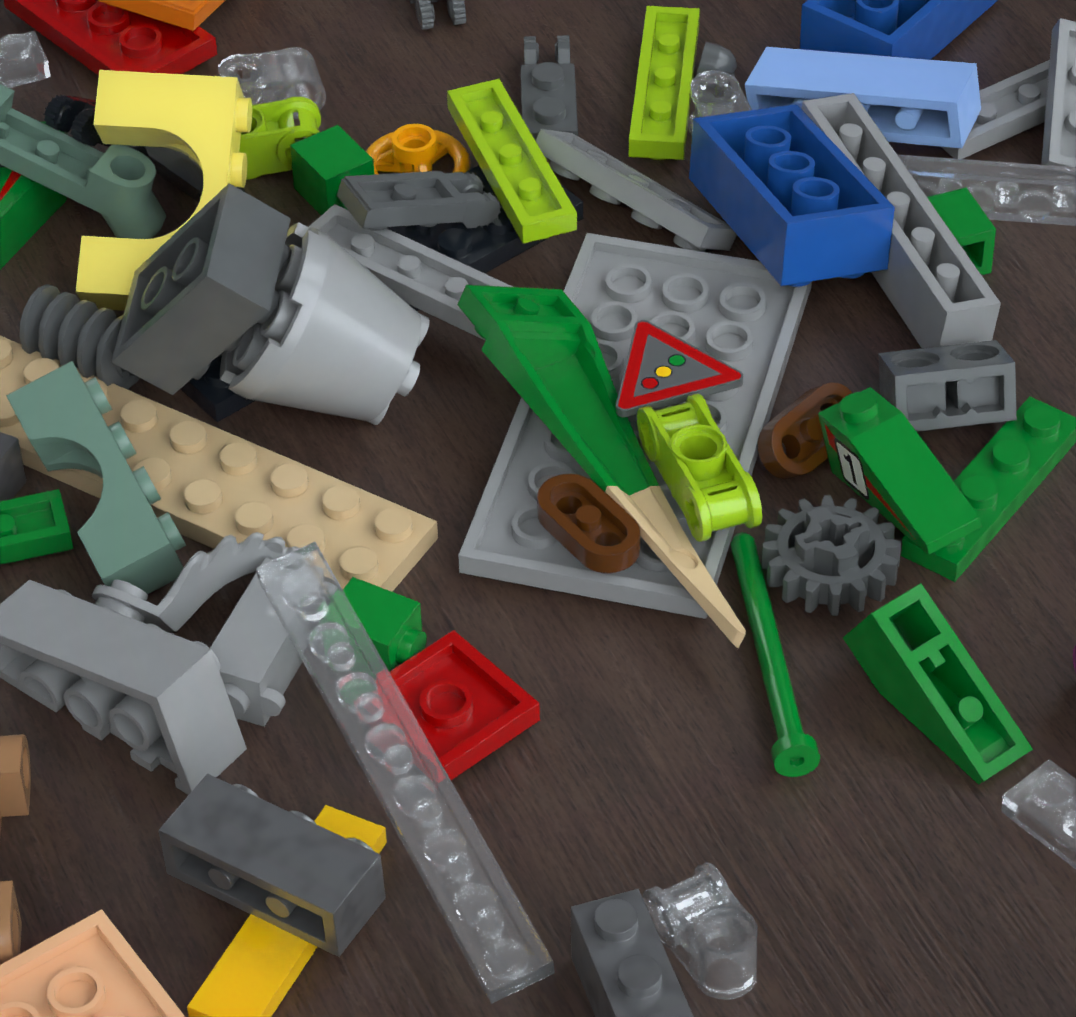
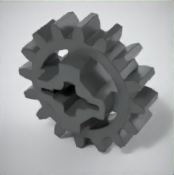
M824 495L822 506L813 507L804 498L798 502L797 514L782 508L778 511L777 524H767L765 528V542L762 543L761 565L763 569H767V584L769 587L783 586L782 600L786 603L798 597L805 599V611L809 613L813 612L818 604L828 605L831 616H838L841 604L849 603L857 612L864 611L866 596L881 602L885 599L886 585L895 586L897 582L901 541L894 540L895 526L893 523L878 524L879 510L875 507L863 513L856 511L857 499L854 498L846 501L843 507L834 506L831 495Z

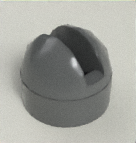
M706 41L697 70L695 84L710 88H721L728 85L734 78V71L737 68L736 58L732 52L721 45Z

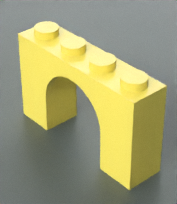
M99 70L93 125L102 143L163 147L179 151L191 158L202 169L203 191L200 202L191 217L178 229L164 236L151 239L81 236L76 293L81 301H92L98 309L104 307L111 310L125 311L135 271L225 186L230 183L235 187H245L247 156L246 153H240L239 149L241 132L249 133L251 130L252 100L251 98H244L237 77Z

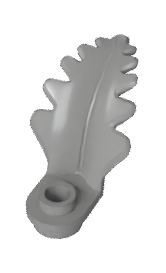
M255 532L243 542L237 543L236 537L228 535L209 553L201 550L195 553L186 563L173 586L158 605L147 602L148 594L142 589L122 580H113L111 586L97 585L93 591L92 598L96 601L95 605L110 607L119 614L145 624L157 625L166 632H177L215 592L227 583L257 571L265 558L313 570L315 563L313 559L302 554L300 548L296 546L285 547V541L281 537L263 540L264 535Z

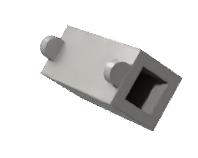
M265 558L210 647L220 661V674L237 720L240 719L265 727L271 716L280 714L286 703L283 694L321 631L320 619L340 594L334 589L325 587L323 573Z

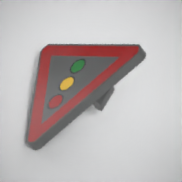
M640 320L635 323L616 402V413L621 417L636 415L639 408L650 406L655 410L671 405L683 404L689 395L698 393L705 397L739 388L743 385V373L651 322Z

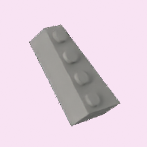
M30 579L0 604V678L54 712H58L66 705L72 716L82 725V729L102 741L109 733L120 738L133 748L130 751L131 760L152 772L159 764H162L177 774L178 777L175 779L176 788L189 795L207 773L218 777L247 749L220 674V661L212 649L204 643L187 640L166 632L157 625L145 624L119 614L110 607L95 605L74 597L65 590H56Z

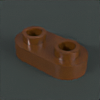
M834 382L817 386L806 391L762 428L758 438V452L765 468L778 478L791 479L813 471L824 462L828 455L819 421V410L823 411L839 403L845 396L852 394V392L846 386ZM782 443L785 445L786 454L784 453Z
M561 474L549 478L540 486L537 493V510L540 524L585 567L600 573H616L631 567L636 562L640 554V528L638 523L591 479L578 474Z

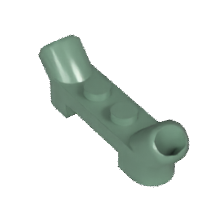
M0 84L1 165L101 213L116 238L151 239L161 230L166 218V212L152 191L156 169L150 158L127 145H111L103 153L87 144H83L13 109L12 103L15 91Z

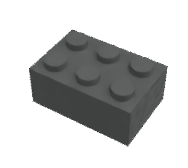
M230 183L225 186L135 271L111 363L171 395H174L192 378L199 380L216 357L223 351L228 353L233 351L246 331L256 323H265L274 312L279 300V292L275 290L278 273L283 268L290 250L285 241L291 218Z

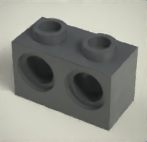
M997 340L878 353L880 395L899 409L916 431L1017 420L1015 361Z

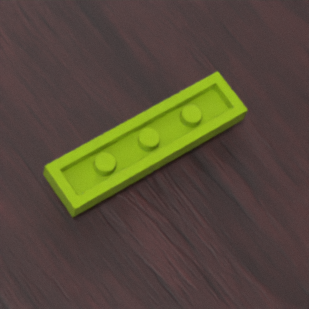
M646 7L629 134V157L650 158L653 160H684L699 33L700 8Z
M500 79L447 91L448 110L522 243L547 239L551 236L577 230V212Z

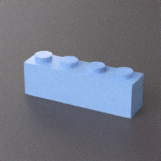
M766 47L745 83L749 110L797 104L802 109V103L806 100L854 93L886 140L895 143L962 149L981 111L977 63Z

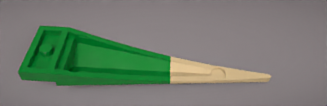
M466 285L457 305L475 326V331L486 340L482 352L589 477L636 520L640 528V536L726 637L739 648L746 634L745 628L720 592L683 531L640 447L628 417H621L616 413L618 394L590 322L562 289Z

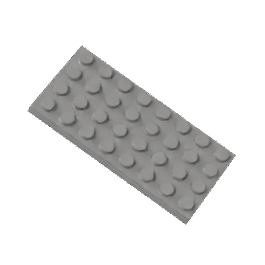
M587 233L565 286L564 293L592 325L617 394H619L635 323L640 320L651 322L743 373V385L741 387L703 398L709 407L712 418L725 436L727 443L744 471L752 476L759 454V434L762 428L769 422L812 282L802 287L780 286L760 261ZM521 397L458 555L459 573L706 619L708 614L641 536L640 554L631 567L616 573H600L585 567L540 524L537 510V493L540 486L546 480L561 474H578L589 479L591 478ZM637 414L629 416L628 420L661 490L694 550L717 585L735 526L712 532L709 540L702 542L695 540L682 510L672 497L671 491L655 463L649 460L643 449L637 426Z

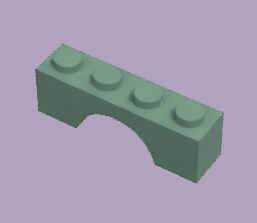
M73 361L6 395L29 441L47 471L80 469L103 478L100 501L92 516L77 532L103 583L106 586H111L113 580H122L149 594L176 580L184 567L175 551L183 548L186 544L169 512L158 518L156 517L151 504L161 500V497L144 466L133 472L129 467L126 459L137 453L119 421L107 426L102 415L113 409L96 377L84 382Z

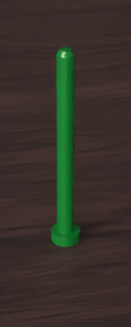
M740 532L733 537L730 546L778 738L771 749L774 768L779 774L786 777L803 776L812 772L820 763L817 742L812 736L803 732L755 539L748 533Z

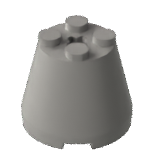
M298 222L292 225L287 232L285 244L289 246L290 250L276 281L275 290L279 292L277 306L265 323H256L243 334L242 339L233 351L229 353L223 351L220 365V380L230 384L229 390L246 399L352 418L378 425L384 418L395 394L398 393L406 396L416 383L420 372V364L413 361L417 347L421 344L427 333L430 320L413 309L326 233L313 227L309 228Z

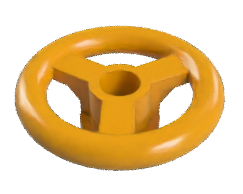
M423 124L401 126L394 132L388 133L374 141L366 150L374 159L375 174H379L378 171L394 173L432 171V164L446 153L450 154L454 160L452 173H465L471 169L469 153L460 141L445 132L434 130Z

